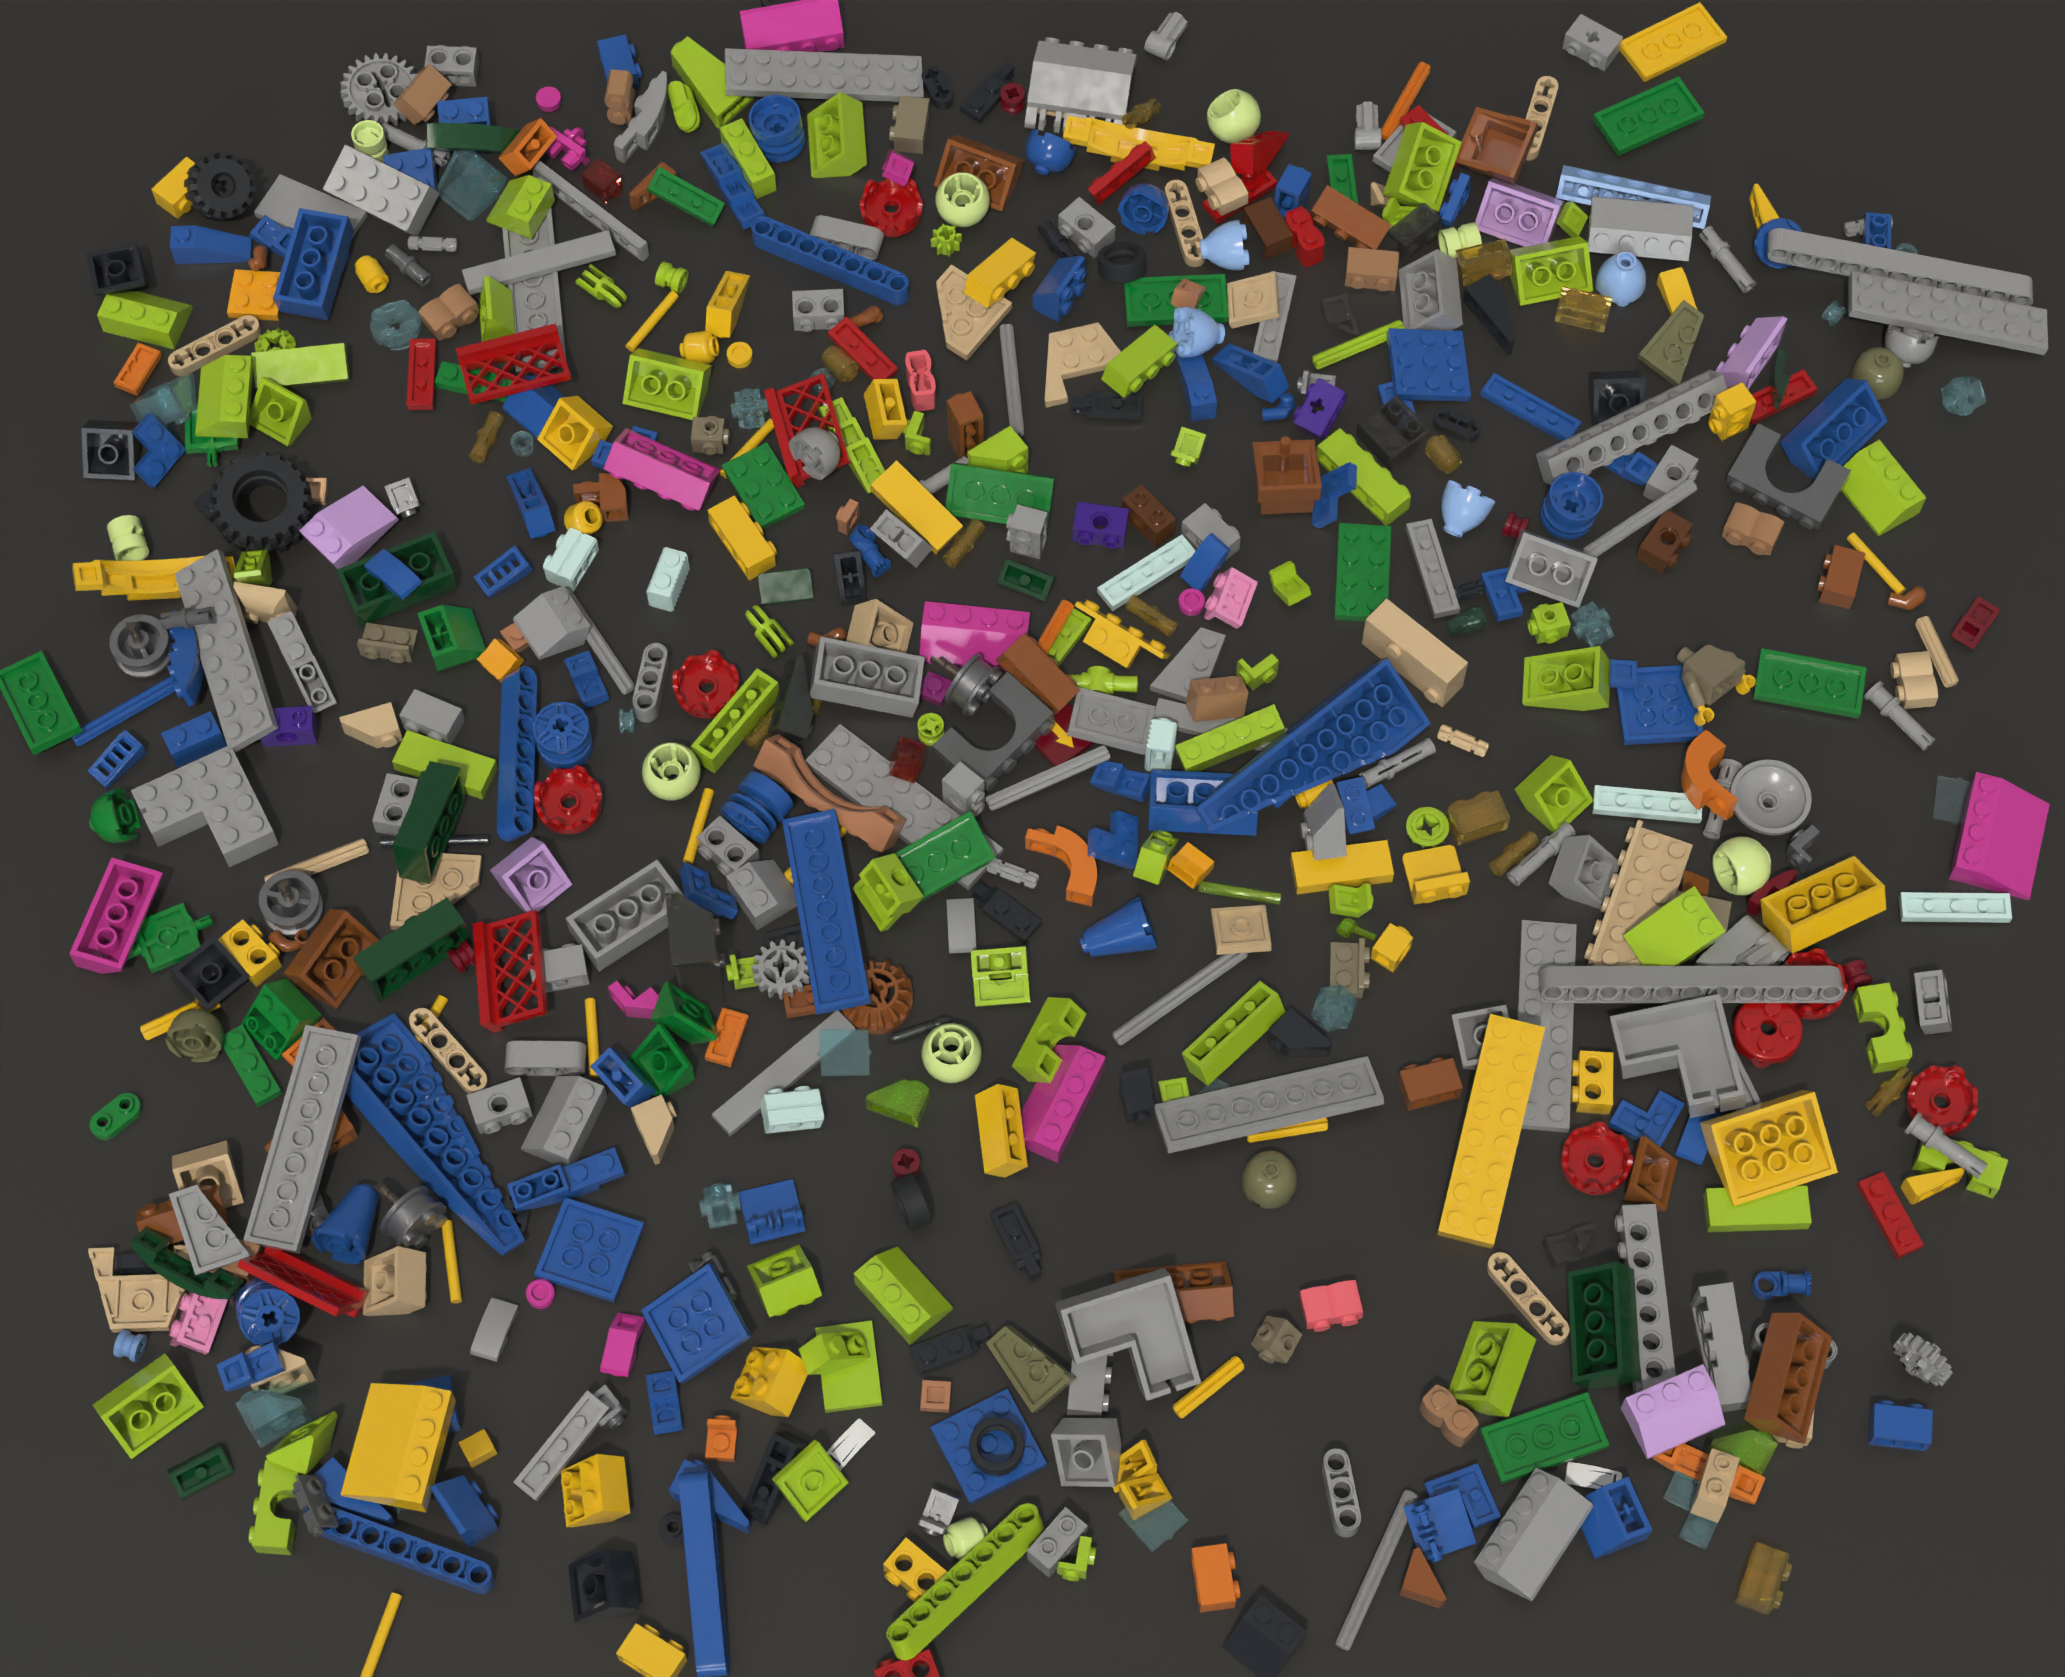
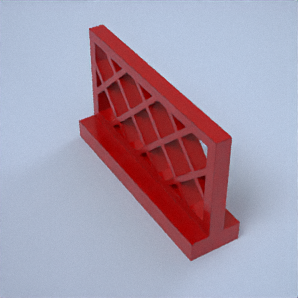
M556 323L456 348L471 405L571 380ZM557 349L552 357L543 354L545 351ZM532 356L527 363L518 360L521 357ZM538 359L548 362L542 370L533 366ZM507 362L502 370L493 367L494 364ZM513 365L522 368L517 376L508 373ZM553 365L562 368L564 371L554 375L548 373ZM482 368V370L479 372L477 376L467 372L470 370ZM488 371L497 375L492 383L483 379ZM528 372L538 375L534 380L527 381L523 379ZM503 378L513 381L507 387L498 385ZM478 384L487 387L485 392L473 395V391Z
M824 373L778 391L773 387L764 390L787 474L796 488L806 485L805 480L812 477L802 469L804 463L801 459L795 461L789 448V441L795 436L794 431L798 433L806 429L811 420L821 423L819 426L821 429L825 430L826 426L835 429L834 435L838 439V446L843 456L840 458L836 468L851 463ZM822 384L823 389L818 397L808 394L812 386ZM794 393L800 395L794 406L787 404L784 398ZM805 398L814 401L809 413L799 409ZM820 404L829 408L824 419L815 416ZM797 413L806 417L800 428L792 425V420Z
M533 910L489 924L483 921L474 923L473 937L480 1025L496 1033L503 1031V1026L548 1014L539 912ZM531 920V928L526 936H523L518 931L524 922ZM508 928L510 931L502 943H499L496 930ZM517 934L523 940L515 952H512L507 947ZM530 943L533 945L534 952L529 960L525 961L520 956ZM504 951H507L512 956L504 968H501L499 966V958ZM517 960H520L525 965L518 976L514 977L509 972ZM530 969H533L536 978L529 987L522 981ZM506 976H509L514 981L504 994L501 992V983ZM519 985H521L527 991L519 1003H517L511 997ZM533 994L536 995L538 1008L531 1010L524 1008ZM508 1001L516 1005L510 1016L503 1017V1009Z
M265 1247L263 1253L240 1259L237 1265L238 1268L336 1317L342 1314H347L353 1318L358 1317L369 1292L292 1252Z

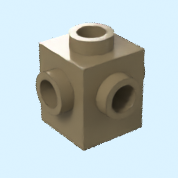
M716 416L693 417L691 433L692 451L706 455L724 454V445L729 444L730 429L725 428L724 418Z
M1266 1316L1251 1345L1259 1352L1258 1356L1262 1360L1271 1364L1274 1361L1287 1364L1302 1334L1286 1319Z

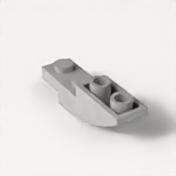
M662 71L657 78H653L646 92L638 96L634 104L636 117L631 119L626 131L620 134L614 142L616 159L624 164L638 146L648 150L661 129L669 100L666 72Z
M292 611L267 621L307 706H312L316 714L336 705L337 702Z

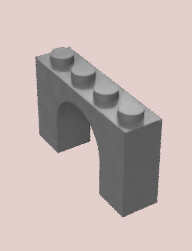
M1758 423L1728 473L1726 483L1735 492H1744L1752 496V499L1758 504H1768L1775 508L1778 514L1784 517L1791 516L1799 520V524L1807 529L1814 528L1819 531L1847 483L1851 470L1827 459L1814 483L1809 488L1797 493H1787L1777 489L1768 480L1765 468L1780 443L1781 434Z
M1009 672L989 689L992 700L1016 722L1014 735L1005 746L992 751L977 749L952 727L933 745L935 754L951 769L959 762H962L984 780V789L987 792L996 786L998 778L1004 772L1008 773L1017 764L1016 760L1023 753L1028 754L1034 748L1035 741L1041 735L1045 736L1053 729L1056 722L1054 713Z

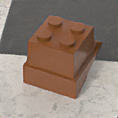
M1476 107L1462 139L1455 163L1466 166L1468 170L1486 177H1495L1515 185L1538 131L1537 123Z
M1284 436L1281 438V441L1252 442L1257 503H1260L1261 515L1313 512L1315 500H1320L1322 490L1315 440L1291 441L1289 437Z

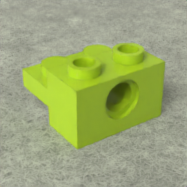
M895 853L872 859L859 874L861 879L852 888L880 932L889 930L902 914L909 913L924 897Z
M1026 946L971 951L975 1007L1031 1003ZM1001 978H1012V979H1007V980H991V979H1001Z

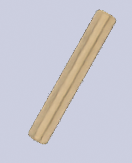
M361 838L266 875L264 880L266 882L273 875L287 870L300 871L311 876L365 855L369 852V848L365 839Z

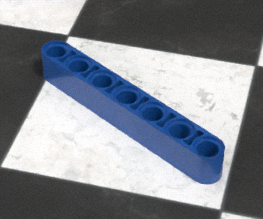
M759 216L751 223L753 243L759 249L891 304L902 305L909 299V280L905 274L769 217Z
M527 666L520 667L506 675L502 680L497 833L505 842H512L530 833L533 826L535 767L533 723L536 717L537 676Z
M709 1470L679 1474V1492L696 1671L698 1677L727 1676L730 1672L711 1474Z
M334 1507L332 1508L339 1526L324 1527L325 1532L320 1535L326 1539L474 1593H488L495 1584V1577L491 1568L483 1561ZM351 1523L353 1525L351 1531L347 1534L339 1533V1529L343 1524ZM371 1533L379 1534V1539L375 1543L367 1544L365 1542L367 1536ZM402 1542L406 1544V1548L402 1553L395 1554L392 1552L393 1547L397 1543ZM427 1552L433 1553V1558L430 1562L425 1564L419 1562L422 1554ZM450 1563H460V1568L457 1572L452 1574L446 1572V1568ZM486 1572L488 1574L484 1582H473V1578L477 1573Z

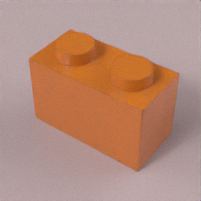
M539 118L522 128L500 155L499 159L515 176L531 170L557 138V135Z
M1227 1543L1192 1548L1191 1561L1200 1613L1235 1608L1236 1598H1240L1238 1580L1233 1581L1231 1570L1235 1569V1559L1233 1552H1228Z

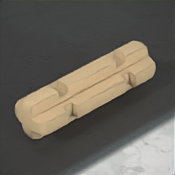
M1442 724L1437 734L1438 739L1445 742L1449 740L1451 741L1450 744L1469 752L1473 750L1474 754L1481 757L1486 755L1489 748L1488 742L1481 739L1477 741L1475 740L1476 737L1457 729L1453 731L1452 727Z

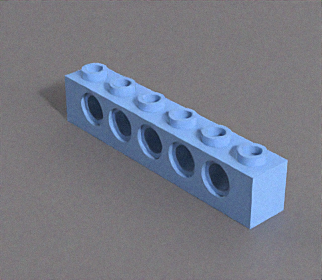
M1563 165L1556 195L1558 199L1591 205L1592 196L1693 205L1692 227L1701 229L1705 228L1711 202V196L1565 165Z

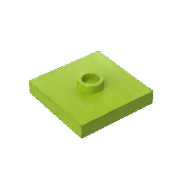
M813 1440L772 1478L773 1482L805 1522L849 1483L821 1444L816 1440Z

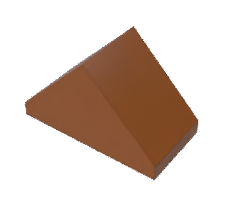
M1418 1547L1413 1550L1399 1595L1441 1608L1445 1605L1447 1598L1421 1549Z

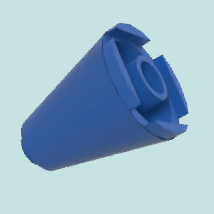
M1142 898L1133 899L1083 931L1084 937L1079 938L1084 953L1089 952L1091 957L1157 949L1158 943L1147 913H1144L1147 910Z
M364 1183L354 1185L315 1229L311 1239L320 1252L324 1253L326 1249L333 1254L331 1259L344 1264L356 1265L360 1263L361 1259L363 1261L367 1253L379 1200L376 1190L371 1185Z

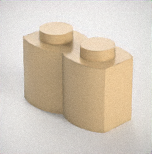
M1221 158L1198 169L1195 180L1200 192H1204L1208 196V203L1212 210H1217L1222 216L1248 204V191L1240 178L1236 176L1227 159Z
M1929 652L1896 654L1894 662L1890 664V673L1892 678H1896L1898 686L1895 687V696L1900 699L1899 701H1901L1903 709L1935 706L1938 699V690Z

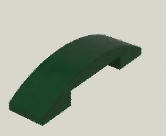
M427 123L426 149L442 151L457 149L494 152L501 155L521 130L481 124Z
M147 1227L131 1241L130 1245L149 1267L166 1280L194 1294L214 1299H230L243 1285V1280L221 1268H218L213 1274L206 1272L195 1276L190 1261L167 1249L170 1240Z

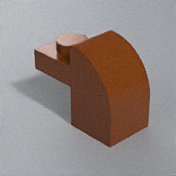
M599 473V482L584 481L580 484H573L576 504L582 501L600 504L603 522L629 520L626 491L618 478L610 474Z

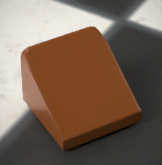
M1684 870L1680 891L1686 892L1695 886L1700 895L1708 897L1709 879Z

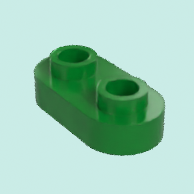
M132 1093L120 1094L94 1114L89 1124L93 1135L99 1140H110L137 1120L142 1113V1105L137 1096ZM130 1103L127 1109H122L123 1104ZM104 1120L108 1121L106 1126H99L100 1122Z

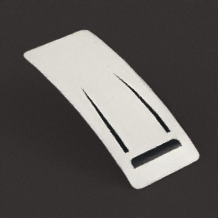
M857 1419L831 1446L827 1454L841 1471L849 1460L875 1434V1431L861 1419Z
M1568 1462L1565 1483L1599 1489L1621 1480L1622 1473L1597 1466Z

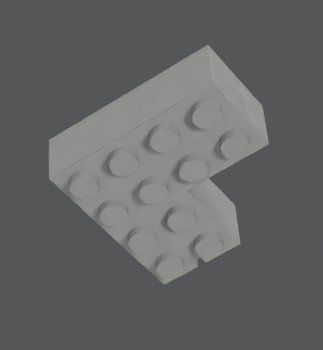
M224 747L131 790L158 847L207 824L229 868L279 845L233 749L228 750V747Z
M1720 994L1610 1016L1611 1031L1623 1079L1678 1068L1690 1118L1714 1114L1715 1108L1718 1107L1720 1112L1745 1107V1092Z
M1165 1268L1055 1302L1069 1353L1075 1364L1128 1348L1140 1392L1146 1401L1171 1393L1170 1387L1165 1382L1168 1379L1176 1391L1201 1383L1171 1275Z

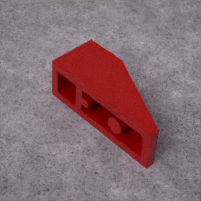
M1264 131L1230 143L1231 166L1234 172L1241 174L1242 178L1256 177V173L1266 170L1289 137V132Z

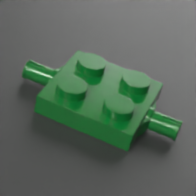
M198 403L185 404V450L187 454L207 453L206 465L212 467L213 463V466L216 467L218 465V452L239 450V438L196 436Z
M181 903L146 917L136 937V945H133L127 960L141 954L147 961L151 973L181 962L201 946L198 931L213 925L210 915L208 914L193 921L188 915L184 904Z

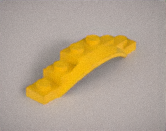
M1067 116L1063 139L1071 144L1086 146V152L1111 156L1110 162L1115 163L1122 161L1129 155L1132 148L1146 141L1152 147L1156 158L1144 168L1159 171L1160 166L1183 171L1185 166L1195 168L1206 166L1212 161L1215 146L1213 143L1199 141L1192 137L1145 130L1089 117Z
M204 556L140 561L94 560L92 562L73 563L72 571L75 591L101 590L102 596L127 595V600L181 598L175 573ZM233 556L225 557L230 572V576L234 584V582H236V579L234 578V559Z

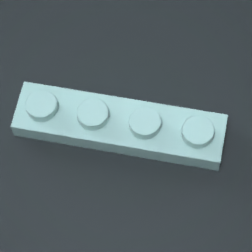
M1180 535L1097 587V593L1109 608L1114 611L1187 565L1196 550L1183 535Z
M1594 786L1592 814L1699 824L1702 820V808L1697 810L1688 800L1685 793Z
M1901 892L1899 895L1901 922L2010 923L2012 920L2010 893Z

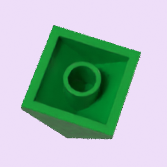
M666 981L661 989L651 1020L657 1024L663 1023L667 1030L690 1044L715 1041L718 1035L709 1006Z
M663 1023L656 1025L629 1058L632 1064L657 1090L654 1093L655 1097L662 1094L663 1099L695 1080L691 1063Z

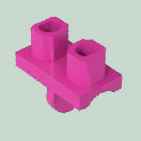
M550 127L557 135V138L545 151L548 156L555 159L561 151H564L566 154L562 157L561 162L571 171L579 166L580 163L586 166L590 162V159L585 156L586 150L582 148L586 146L587 141L583 139L584 131L581 128L576 127L572 131L567 128L561 134L553 127Z

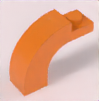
M1705 730L1688 747L1681 770V785L1686 797L1697 810L1706 805L1713 813L1727 821L1734 814L1738 798L1720 785L1710 773V770L1716 767L1720 760H1722L1726 745L1709 731Z
M1058 825L1054 835L1044 829L1033 830L1028 828L1025 837V849L1057 857L1068 867L1071 875L1066 888V900L1092 907L1097 889V866L1095 858L1087 855L1088 845L1074 832Z

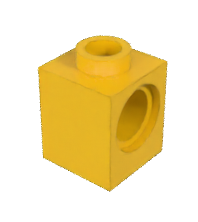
M1390 923L1373 946L1370 958L1391 972H1394L1411 949L1413 937L1405 928L1401 926L1396 927Z

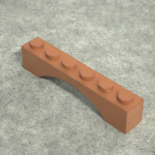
M779 734L765 739L753 765L761 771L762 775L775 780L782 785L785 791L796 794L810 807L816 808L821 812L835 809L838 823L845 827L849 834L867 842L871 849L884 852L895 845L907 821L905 818L885 805L875 807L862 806L845 801L834 795L813 775L799 747Z

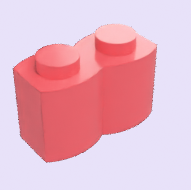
M926 350L907 352L905 358L906 379L910 387L911 404L917 412L935 409L936 384L931 371L930 356Z
M1356 1280L1338 1282L1328 1286H1317L1300 1291L1299 1298L1307 1329L1322 1332L1330 1329V1325L1341 1323L1342 1326H1352L1357 1324L1358 1320L1363 1317Z

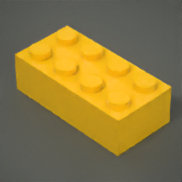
M1852 856L1762 898L1763 924L1793 954L1886 910L1885 885L1855 856Z

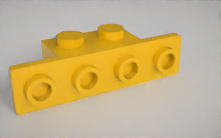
M1086 599L1085 602L1077 601L1074 605L1095 618L1083 642L1125 668H1130L1141 647L1162 659L1169 658L1170 654L1165 651V645L1154 639L1151 642L1142 637L1144 633L1133 626H1130L1129 629L1120 624L1122 619L1109 612L1105 615L1098 611L1100 606Z

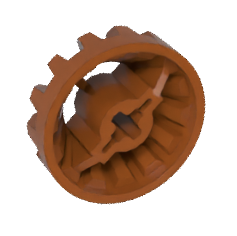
M868 959L864 967L871 1004L842 1009L841 1012L857 1030L867 1034H885L900 1027L909 1017L913 1007L912 983L900 966H892L890 961L885 959L883 963L875 962L874 959ZM874 973L883 974L892 982L886 984L883 980L877 979ZM895 987L894 996L888 1003V989ZM872 988L874 989V992L877 993L878 996H880V1002L878 998L875 997L874 994H872Z

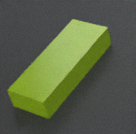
M345 343L251 353L256 389H258L262 377H266L284 388L350 381Z
M409 730L406 731L392 761L395 770L417 778L420 777L422 771L426 770L429 761L461 767L465 794L482 800L498 769L495 759Z
M1795 1186L1736 1206H1732L1725 1188H1706L1703 1194L1707 1232L1809 1229L1812 1223L1807 1186Z

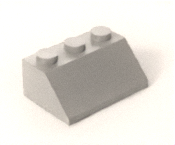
M1436 249L1398 270L1405 329L1454 330L1463 325L1456 259Z
M1521 529L1511 554L1505 582L1579 608L1598 558L1593 554Z
M557 1076L521 1150L554 1164H560L562 1167L575 1163L607 1100L605 1087L580 1076Z

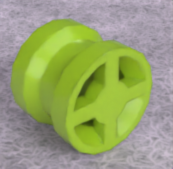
M926 713L918 720L919 740L925 745L933 746L944 735L943 719L935 713Z

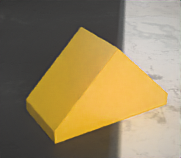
M1141 1440L1120 1455L1117 1485L1113 1487L1115 1493H1119V1485L1124 1481L1157 1474V1464L1146 1440Z
M1158 1473L1124 1481L1119 1485V1497L1133 1521L1172 1499Z

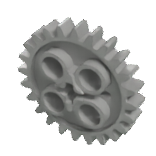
M375 53L373 60H370L365 55L364 63L355 60L356 68L348 66L349 74L344 73V81L341 82V99H343L344 108L348 107L349 115L355 114L357 122L364 118L379 124L385 122L389 124L392 121L395 126H398L399 118L405 122L407 121V118L392 104L397 99L394 96H400L417 75L414 74L413 66L407 68L406 60L398 63L396 55L392 60H388L387 53L384 54L383 59H379L377 53ZM372 74L377 76L380 88H377L376 79ZM384 93H385V95H386V101H387V103L389 104L390 107H387L386 104H385V102H384V97H383V94H384Z

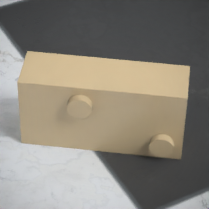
M1387 598L1366 619L1362 644L1380 659L1388 658L1394 669L1421 690L1430 702L1437 703L1443 707L1463 687L1468 662Z

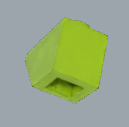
M1153 831L1141 847L1133 876L1159 885L1166 874L1179 839L1174 838L1171 833L1166 831Z
M860 1331L820 1333L799 1348L808 1375L829 1374L870 1358Z

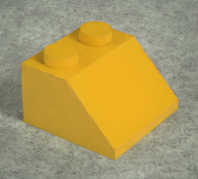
M579 396L559 398L537 440L571 470H576L595 453L600 440L606 441L613 426Z

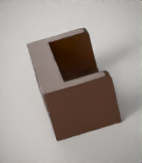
M1271 197L1243 209V222L1245 225L1252 224L1264 245L1263 256L1266 260L1292 249L1293 234Z

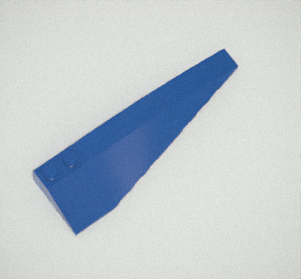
M1388 658L1374 662L1262 750L1194 809L1208 830H1214L1248 814L1394 754L1431 723Z
M395 1013L356 1033L355 1035L361 1037L345 1094L419 1178L499 1254L503 1256L523 1244L525 1239L510 1210H506L502 1202L503 1196L499 1189L494 1187L490 1179L491 1173L487 1165H483L479 1157L480 1152L462 1117L457 1115L453 1107L454 1102L451 1096L446 1094L442 1086L443 1080L440 1074L435 1072L431 1064L432 1059L426 1049Z

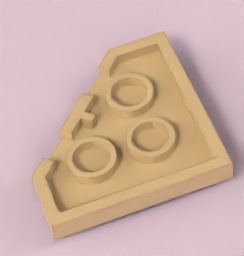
M950 265L936 281L946 348L967 361L1012 309V302L1003 297L1000 302H995L989 308H986L964 293L967 274Z
M443 853L430 884L400 878L397 872L390 922L391 929H398L404 925L408 918L414 915L418 916L446 897L454 905L480 884L482 856Z

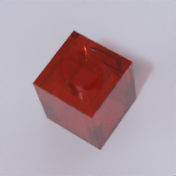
M599 158L581 174L584 189L605 204L612 198H616L623 188L621 174Z
M899 737L890 756L889 775L915 783L924 764L925 744Z

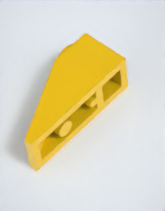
M725 271L707 305L705 331H709L712 335L719 338L731 337L743 305L750 275Z

